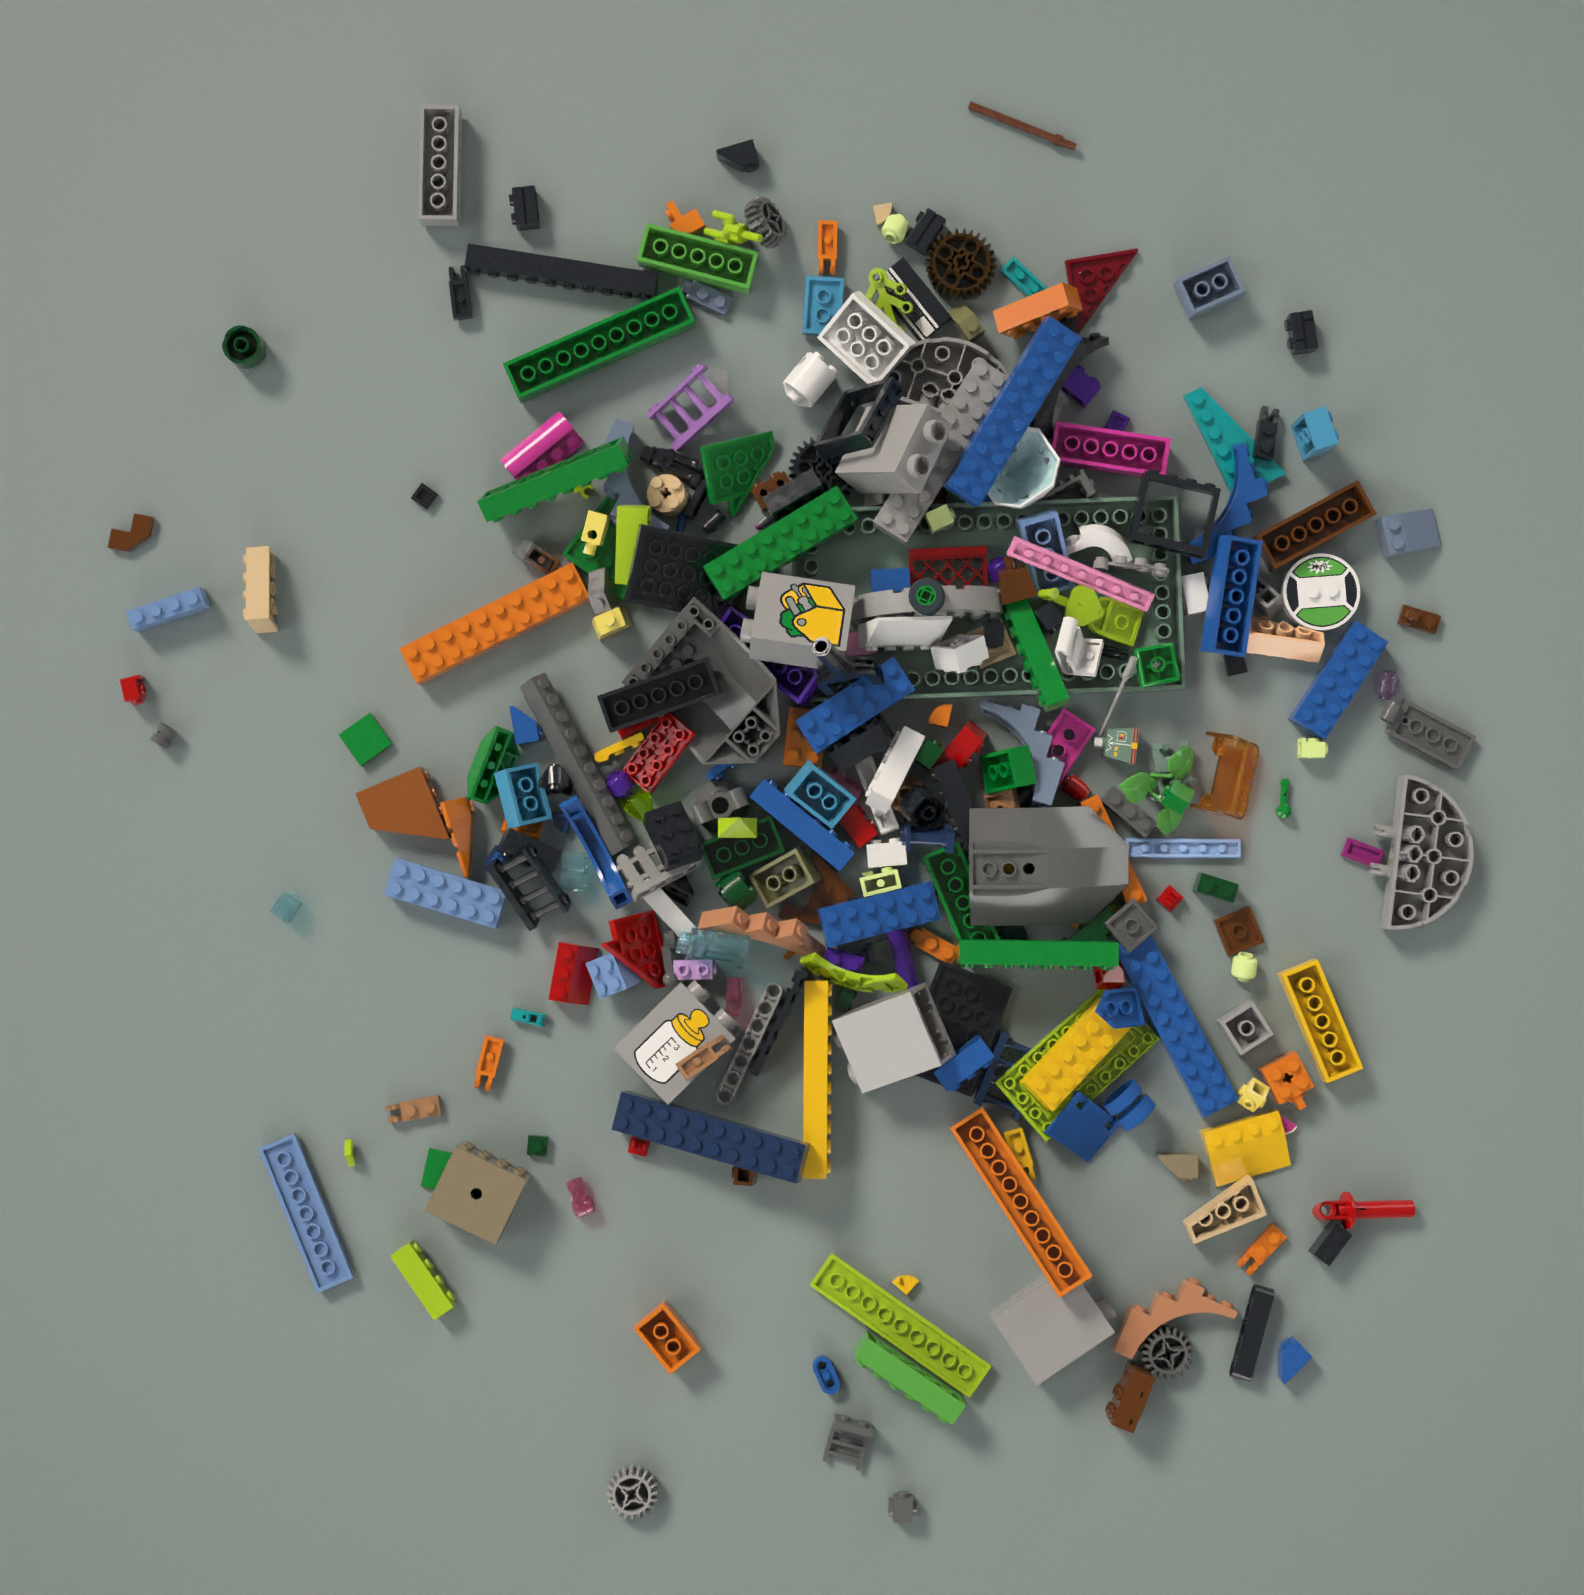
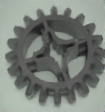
M759 196L746 204L744 209V217L747 219L746 224L751 232L763 236V240L760 242L761 246L772 249L782 244L786 240L787 227L782 218L783 215L780 214L775 203H772L765 196Z
M1166 1325L1163 1331L1161 1326H1159L1157 1333L1153 1331L1151 1332V1337L1149 1335L1146 1337L1148 1342L1143 1341L1141 1343L1142 1346L1146 1347L1140 1349V1353L1144 1354L1141 1360L1146 1362L1144 1365L1146 1369L1150 1368L1152 1374L1156 1373L1157 1378H1161L1164 1375V1378L1168 1380L1169 1374H1171L1172 1378L1175 1379L1176 1372L1183 1375L1181 1369H1189L1186 1362L1192 1363L1188 1356L1194 1355L1193 1351L1189 1350L1193 1345L1187 1343L1190 1339L1188 1336H1184L1182 1330L1177 1333V1328L1173 1327L1170 1331V1327ZM1166 1338L1176 1339L1181 1345H1169ZM1160 1341L1159 1348L1152 1353L1154 1345ZM1165 1346L1169 1349L1168 1358L1164 1354ZM1182 1352L1180 1359L1174 1364V1358ZM1153 1360H1165L1168 1367L1159 1366Z

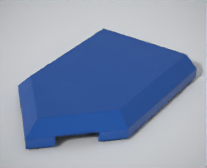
M1137 987L1112 989L1104 992L1095 1012L1112 1028L1120 1029L1146 1025Z

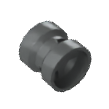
M160 722L157 726L158 732L154 733L150 740L167 749L170 745V738L175 737L177 731Z

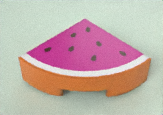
M1280 1116L1285 1135L1294 1132L1298 1128L1286 1118Z

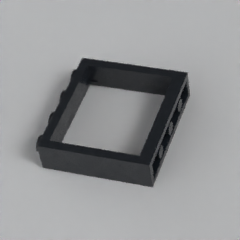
M894 377L845 390L813 447L824 459L874 447L905 391L904 388ZM875 401L859 430L842 435L856 408L859 405Z
M1153 469L1145 471L1141 475L1127 542L1200 560L1204 559L1207 556L1221 489L1216 488V485L1212 483L1200 484L1197 483V480L1190 478L1183 480L1179 479L1177 475H1163ZM1149 481L1212 496L1201 547L1138 532Z

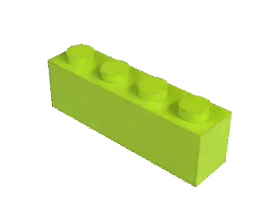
M412 1239L391 1254L390 1257L433 1320H436L456 1305V1297L451 1290L448 1291L446 1289L442 1276L435 1273L433 1270L434 1265L430 1259L425 1258L421 1253L423 1250L419 1243L414 1242Z

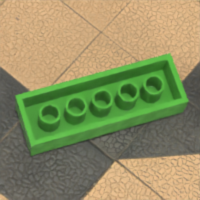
M646 223L637 262L640 267L749 295L759 260V252Z
M866 1330L854 1348V1358L857 1359L855 1362L863 1368L867 1366L873 1370L872 1374L874 1376L889 1381V1386L897 1391L900 1389L905 1392L904 1395L913 1402L916 1400L921 1403V1407L928 1413L933 1411L944 1424L949 1422L953 1425L965 1408V1400L961 1394Z

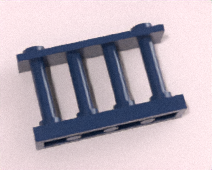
M905 818L904 824H900L899 834L902 835V845H905L906 851H910V844L941 845V847H944L945 853H954L955 833L950 821L943 820L942 826L939 825L935 829H926L927 831H920L914 826H909V822Z
M1000 1030L992 1050L995 1056L992 1059L993 1063L985 1068L973 1103L978 1106H982V1103L986 1102L1013 1112L1012 1118L1018 1121L1019 1117L1022 1118L1023 1115L1012 1103L989 1095L990 1093L987 1090L989 1085L995 1084L994 1082L999 1078L997 1074H994L997 1066L1009 1069L1015 1064L1004 1059V1056L1001 1055L1004 1048H1010L1026 1054L1032 1048L1011 1041V1038L1008 1037L1009 1033Z

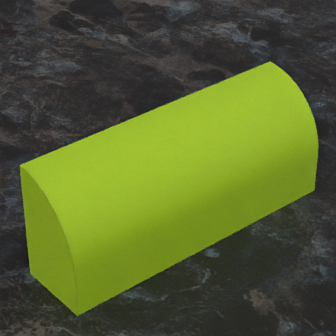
M617 506L615 584L627 585L639 524L651 526V506Z

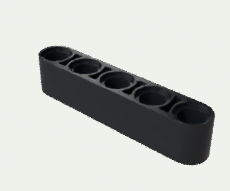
M1257 1284L1253 1285L1231 1362L1230 1377L1247 1382L1251 1381L1274 1300V1289Z

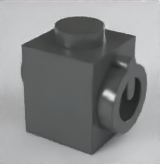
M901 1490L893 1493V1497H889L888 1516L893 1518V1522L913 1523V1512H917V1500H913V1495L908 1491Z

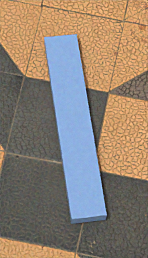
M1124 838V841L1128 844V858H1241V839Z

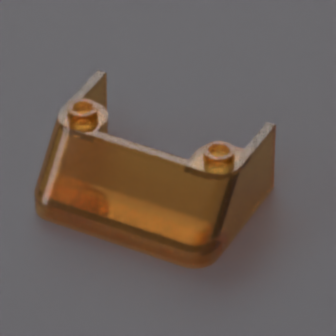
M1206 731L1205 735L1215 738L1212 743V750L1219 758L1211 793H1205L1200 798L1199 805L1190 803V807L1203 812L1242 820L1247 812L1259 757V747L1257 744L1235 735Z

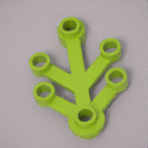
M874 268L868 276L870 286L865 296L872 302V298L876 290H878L879 298L876 306L881 311L884 308L885 314L899 326L891 304L900 308L906 314L913 311V304L888 294L885 286L894 289L898 295H904L907 292V286L887 278V273L884 269ZM876 274L880 275V279L878 281L875 280ZM902 285L904 290L900 293L898 287ZM906 304L910 306V309L908 311H905L904 306Z

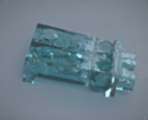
M692 927L690 933L680 931L679 939L676 943V953L686 954L685 960L709 958L734 962L735 968L742 969L749 954L750 936L704 930L698 931V928Z

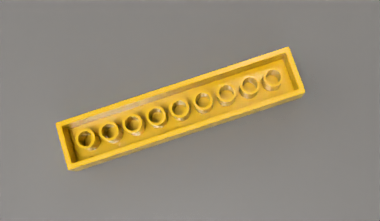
M804 979L803 1141L811 1144L803 1172V1179H827V1174H830V1159H827V1154H831V1142L827 1140V1134H831V1120H827V1114L831 1115V1101H827V1095H831V1081H827V1075H831V1062H827V1055L831 1056V1042H828V1036L832 1034V1024L828 1023V1016H832V1004L828 1003V997H832V984H828L826 979Z

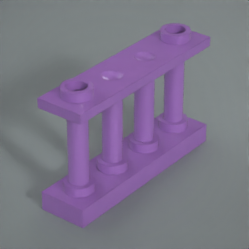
M698 364L690 371L692 374L659 404H654L648 410L650 413L646 415L648 419L652 420L657 417L672 435L674 443L670 446L674 451H682L736 401L731 394H721L704 374L709 369L707 365ZM697 379L703 383L716 399V404L712 408L707 407L690 387ZM683 392L689 396L702 412V417L699 420H693L676 400ZM671 405L688 425L686 432L679 433L662 413L666 407Z

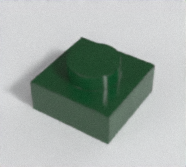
M528 1135L527 1155L546 1157L549 1136Z

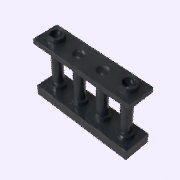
M528 841L522 849L523 854L506 863H501L496 858L490 862L487 871L527 929L531 931L537 927L540 921L539 917L558 907L565 914L572 903L569 895L564 893L539 856L538 849ZM527 860L534 868L516 879L511 878L507 870ZM537 876L545 884L526 895L522 894L518 888L519 885ZM548 891L552 894L555 901L537 910L533 909L529 904V901Z

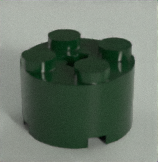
M238 325L226 332L224 341H222V349L225 356L241 369L254 368L266 358L265 342L252 328Z
M739 871L725 875L714 885L715 889L719 887L720 891L717 893L729 907L738 906L743 911L756 901L755 896L758 895L751 885L747 886L743 882L745 878Z

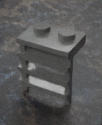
M1081 469L1075 477L1073 474L1070 475L1065 483L1063 480L1058 482L1056 487L1052 488L1042 500H1051L1074 486L1082 499L1092 498L1096 493V486L1093 480L1088 479L1084 470Z
M835 1413L822 1461H826L828 1454L858 1462L856 1470L860 1471L868 1440L873 1433L872 1423ZM834 1431L864 1439L863 1445L834 1438ZM831 1443L861 1451L860 1457L830 1449Z

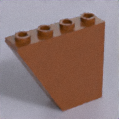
M419 766L355 793L370 829L447 840L451 839V833H453L452 829L447 828L441 805L437 803V791L434 787L431 788L430 774L423 767Z

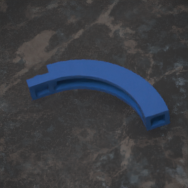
M577 795L559 804L586 850L615 909L617 910L632 902L633 899L621 873L616 870L617 865L613 857L608 852Z

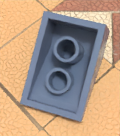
M1433 508L1385 516L1375 521L1383 558L1441 546Z

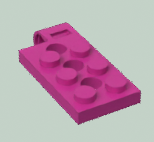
M1065 708L1061 710L1047 731L1049 735L1053 736L1047 758L1055 757L1065 763L1058 786L1096 730ZM1070 729L1073 731L1074 737L1072 740L1064 738L1063 733L1065 730ZM1059 745L1063 748L1061 756L1054 755V746Z

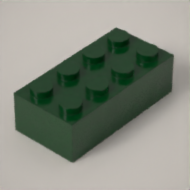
M771 815L757 821V838H718L717 836L702 842L704 847L703 856L713 880L785 852Z

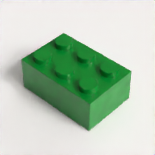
M1029 745L1008 748L979 756L986 794L1037 783Z

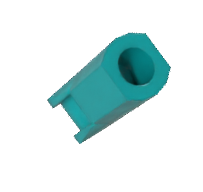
M513 1007L510 1020L545 1027L543 1023L547 1014ZM532 1014L537 1015L536 1022L531 1021Z

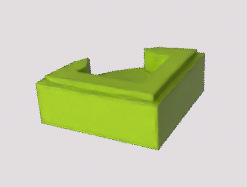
M352 1139L345 1140L344 1157L349 1167L356 1166Z

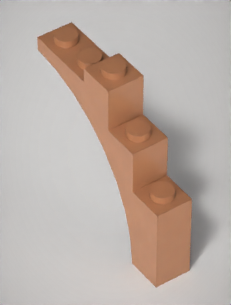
M738 906L702 912L698 930L709 938L738 937L753 939L783 947L801 956L816 952L824 958L826 950L822 943L808 933L809 927L797 918L778 921L768 912L748 915Z
M1190 1277V1279L1183 1278L1175 1299L1173 1294L1163 1290L1162 1293L1156 1291L1148 1312L1141 1305L1136 1304L1134 1307L1129 1304L1111 1348L1114 1352L1132 1359L1146 1337L1160 1325L1173 1318L1191 1313L1205 1312L1221 1314L1235 1319L1238 1311L1233 1308L1234 1304L1226 1300L1219 1302L1215 1300L1216 1296L1208 1292L1203 1294L1205 1288L1200 1285L1201 1281Z

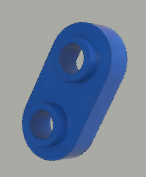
M825 1355L817 1356L813 1361V1371L820 1387L826 1394H835L840 1388V1380L830 1358ZM824 1362L826 1366L824 1368H820L819 1363ZM832 1380L834 1381V1384L832 1386L827 1385V1381Z

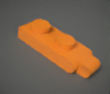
M913 927L910 931L908 938L914 940L913 945L942 961L953 964L957 957L956 946L922 927L920 930Z

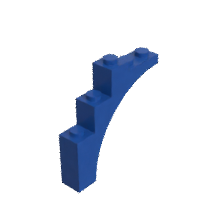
M1238 442L1231 445L1234 456L1232 491L1225 508L1213 524L1207 556L1202 560L1186 556L1188 563L1195 564L1214 557L1217 536H1235L1234 532H1231L1232 529L1252 522L1251 517L1253 513L1250 506H1247V503L1268 496V483L1263 477H1254L1256 471L1254 465L1250 464L1248 458L1250 452L1244 443ZM1204 532L1186 544L1201 547Z

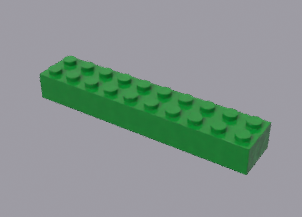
M679 286L503 363V366L520 403H523L696 327V324Z

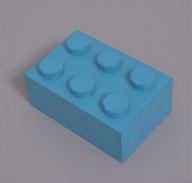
M1326 406L1303 413L1290 425L1302 461L1324 455L1339 443V434L1332 425V414L1329 410L1327 411Z
M809 759L784 788L787 795L831 829L856 801V797Z
M538 762L494 773L508 828L514 829L553 819L546 791L538 787V780L542 776Z

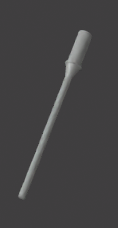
M1135 656L1130 657L1122 673V682L1100 730L1099 737L1103 736L1126 681L1131 678L1138 660Z

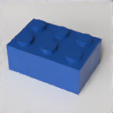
M979 1035L956 1050V1055L942 1066L931 1069L947 1092L949 1090L954 1092L961 1086L960 1082L964 1079L970 1080L977 1075L976 1071L979 1068H986L993 1063L992 1059L995 1056Z

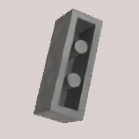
M1114 785L1110 786L1100 798L1104 807L1141 838H1146L1157 825L1153 818L1135 803L1129 802L1125 795Z

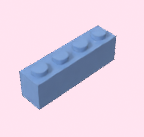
M197 587L128 610L126 614L131 630L140 632L210 609L211 605L206 590Z

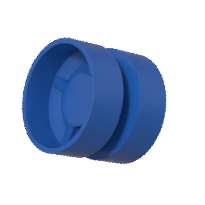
M1130 1079L1122 1084L1103 1104V1107L1111 1116L1122 1111L1117 1118V1122L1125 1131H1129L1141 1124L1156 1106V1103L1148 1094L1137 1098L1142 1088L1134 1079Z

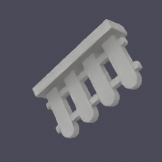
M650 840V849L646 851L642 846H636L633 850L634 857L631 859L624 854L619 855L616 861L618 865L616 870L618 872L622 871L628 880L626 885L628 888H633L631 897L636 902L699 868L703 859L660 873L664 870V867ZM655 854L661 865L656 867L650 855ZM638 862L645 873L639 875L633 864Z

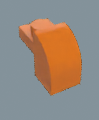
M673 200L666 203L667 211L665 213L669 221L672 222L669 224L670 229L696 236L704 232L706 228L705 223L696 209L682 216Z

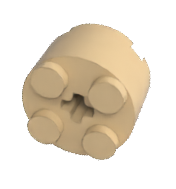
M664 474L654 477L647 489V499L650 506L665 517L680 515L687 508L690 501L688 489L673 475Z

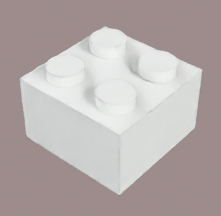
M957 634L930 647L935 669L944 670V672L956 671L957 673H963L968 671L969 667L980 665L983 660L989 658L984 635Z

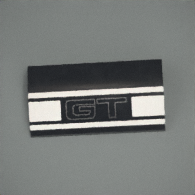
M904 257L886 271L887 278L907 286V292L904 295L896 294L894 289L885 286L888 294L913 304V311L909 314L903 313L900 308L892 304L891 306L918 341L927 339L950 321L951 315ZM901 285L898 287V291L900 293L903 292L904 288ZM908 304L904 306L905 311L910 309Z

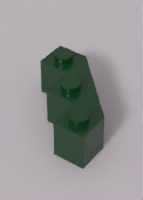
M1114 899L1092 921L1081 923L1075 934L1068 939L1063 937L1061 940L1105 941L1111 932L1103 923L1122 907L1121 904Z

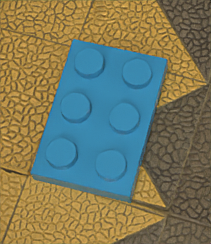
M806 276L802 335L819 336L842 307L844 278Z

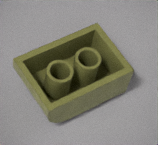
M804 846L788 852L749 874L766 909L822 880Z

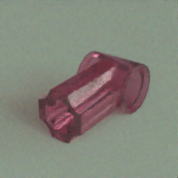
M835 767L829 773V776L850 791L857 801L864 788L850 780L846 774L841 773Z
M727 977L725 1007L731 1015H738L743 1009L744 978ZM730 1002H739L740 1009L737 1012L730 1011Z
M582 1176L566 1182L576 1218L578 1219L596 1212L594 1202L587 1193Z

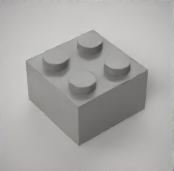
M1247 1000L1216 1020L1229 1043L1239 1055L1246 1053L1274 1035L1254 1002Z

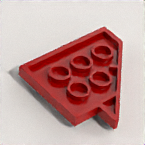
M650 910L608 921L613 940L601 943V946L654 989L666 987L663 983L665 970L661 947L664 945L655 911Z

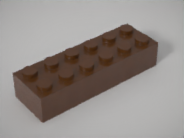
M1357 480L1257 534L1252 539L1263 541L1261 557L1269 572L1364 522L1377 513Z

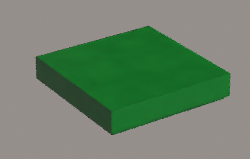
M370 712L339 734V737L360 766H363L393 744Z
M429 1148L421 1187L435 1190L452 1152Z

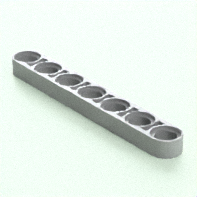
M771 982L765 988L717 1091L716 1100L720 1105H729L734 1099L781 998L783 990L779 983ZM773 985L777 986L780 990L779 994L774 997L768 993L769 987ZM763 1003L770 1004L771 1012L763 1014L760 1011V1006ZM754 1021L762 1022L763 1029L761 1031L753 1030L752 1023ZM747 1038L753 1039L755 1041L754 1048H745L744 1041ZM738 1056H744L747 1059L745 1066L740 1067L736 1064ZM736 1074L739 1078L738 1082L730 1084L727 1080L728 1075ZM722 1091H727L730 1094L729 1101L722 1102L719 1094Z

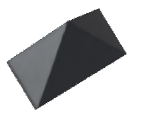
M686 875L661 888L671 899L686 907L689 905L694 894Z

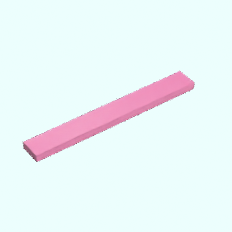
M1016 536L1013 537L1006 553L1008 556L1079 585L1091 588L1096 592L1145 612H1148L1155 597V594Z

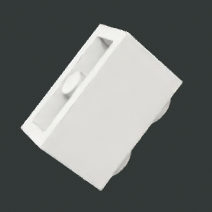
M1204 572L1181 576L1182 604L1185 616L1205 613L1208 600L1207 588H1209L1207 576L1204 577Z
M900 838L889 839V843H881V840H871L870 844L866 845L868 868L907 865L905 845H902Z

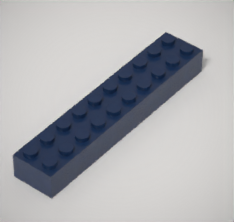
M631 1091L621 1092L611 1129L795 1184L801 1182L811 1144L676 1104H667L665 1101Z

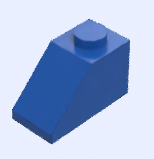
M509 706L516 745L540 742L543 736V729L538 725V722L516 707Z
M1293 1336L1285 1338L1278 1349V1378L1284 1384L1312 1358L1309 1352Z

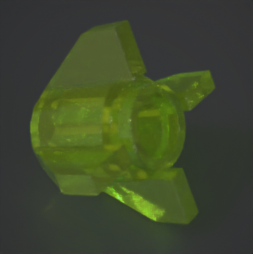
M642 788L629 799L627 798L620 802L625 812L639 821L644 820L645 812L654 810L652 796Z

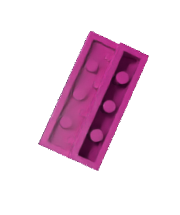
M558 411L499 460L517 480L563 461L585 442L567 419Z

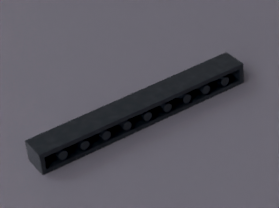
M470 243L467 246L464 264L466 270L472 275H480L482 273L488 274L491 278L507 277L510 281L521 279L526 280L525 282L529 284L540 282L545 283L544 285L548 287L559 285L567 290L578 288L586 293L597 291L605 296L616 294L624 299H631V297L639 298L643 302L656 297L659 281L658 273Z
M954 758L933 766V772L930 774L934 783L938 782L941 787L938 793L948 804V808H945L949 819L953 818L956 825L953 826L956 836H961L963 843L960 844L964 855H969L970 808H974V805ZM1023 925L998 926L1000 932H998L1000 939H1029Z

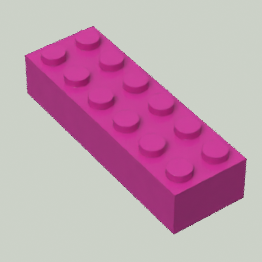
M1056 421L1053 425L1050 445L1060 458L1061 466L1141 478V475L1149 469L1157 470L1160 472L1159 474L1166 475L1171 438Z

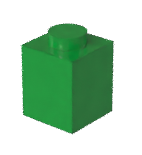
M1174 779L1170 786L1166 785L1161 793L1163 795L1161 804L1181 815L1190 804L1195 791Z

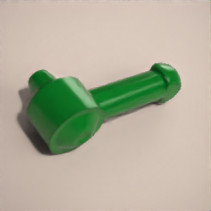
M1283 778L1280 780V805L1275 810L1276 816L1280 819L1288 818L1292 813L1291 807L1288 805V786L1290 782L1288 779Z

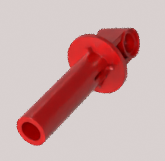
M1346 1191L1341 1193L1339 1201H1324L1314 1205L1312 1214L1319 1221L1340 1220L1345 1229H1352L1355 1219L1413 1218L1415 1216V1204L1412 1200L1354 1201L1351 1193ZM1322 1206L1327 1210L1326 1216L1321 1211Z

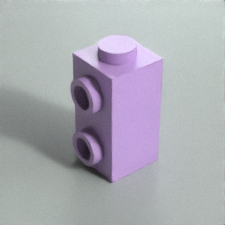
M713 959L673 960V972L678 980L713 979V975H717V963H713Z

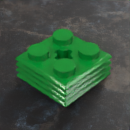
M1173 642L1138 648L1133 651L1134 656L1138 658L1136 668L1141 688L1180 680ZM1155 660L1157 663H1161V667L1158 670L1152 666Z

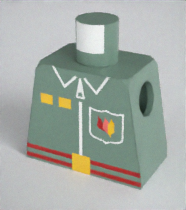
M1139 728L1107 729L1105 737L1094 736L1093 748H1102L1104 758L1128 765H1135Z

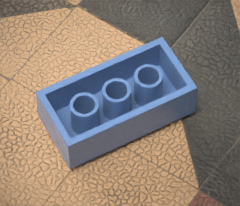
M1055 509L1016 519L1021 539L1068 558L1059 515ZM1027 563L1037 594L1042 589L1057 588L1060 592L1075 587L1074 582Z

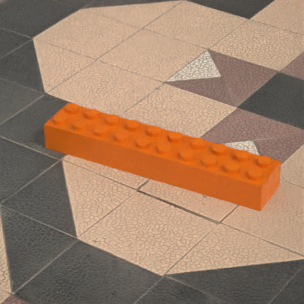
M572 562L399 649L415 682L421 685L588 602V591Z
M981 1107L952 1126L950 1130L1058 1297L1064 1296L1093 1277L984 1108Z

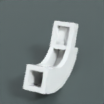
M1090 524L1078 527L1081 534L1071 535L1064 540L1068 555L1087 547L1096 546L1106 550L1112 562H1115V556H1126L1128 562L1133 560L1123 537L1112 528L1104 525Z

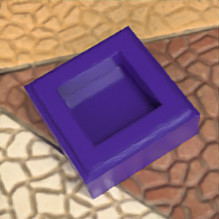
M1113 410L1104 428L1124 431L1130 418Z

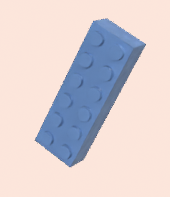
M395 858L384 892L386 896L495 929L499 928L507 898L498 887L402 858Z

